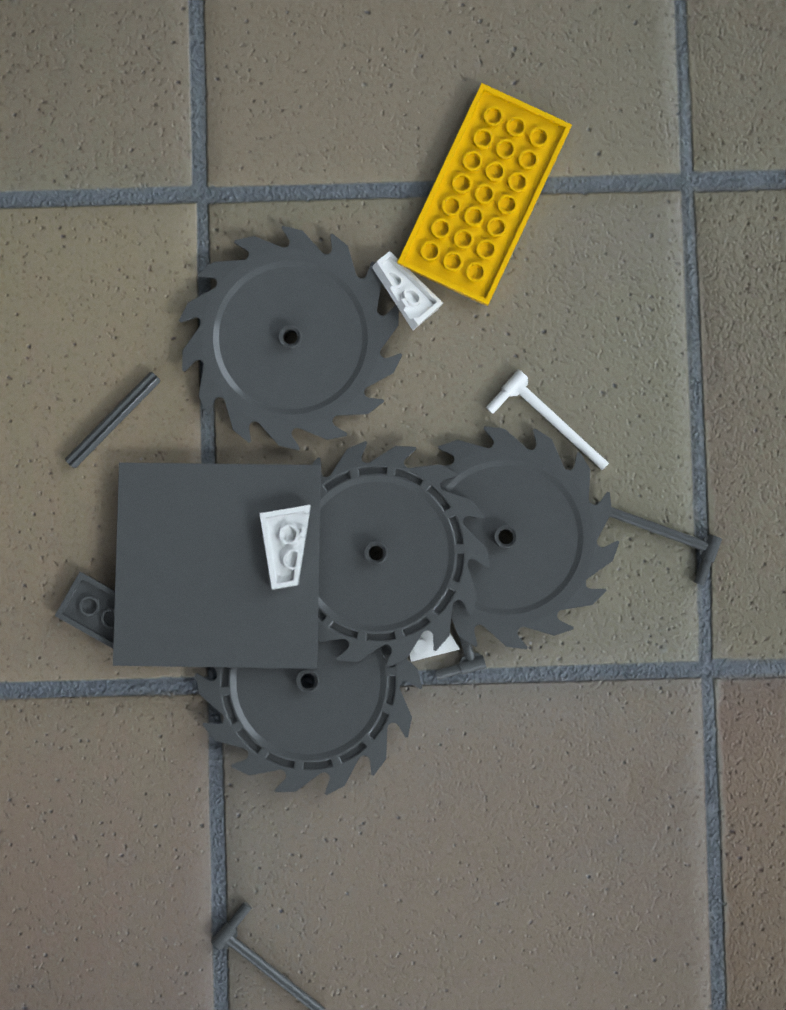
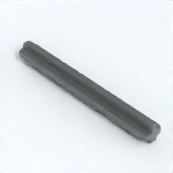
M149 372L65 458L66 462L71 467L77 468L160 383V379L153 372Z

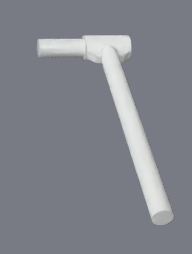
M519 369L501 387L502 390L486 406V409L494 414L509 396H518L520 394L601 470L609 464L526 387L528 385V377Z

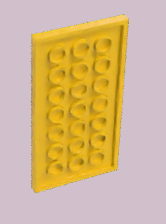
M481 83L397 264L488 307L572 124Z

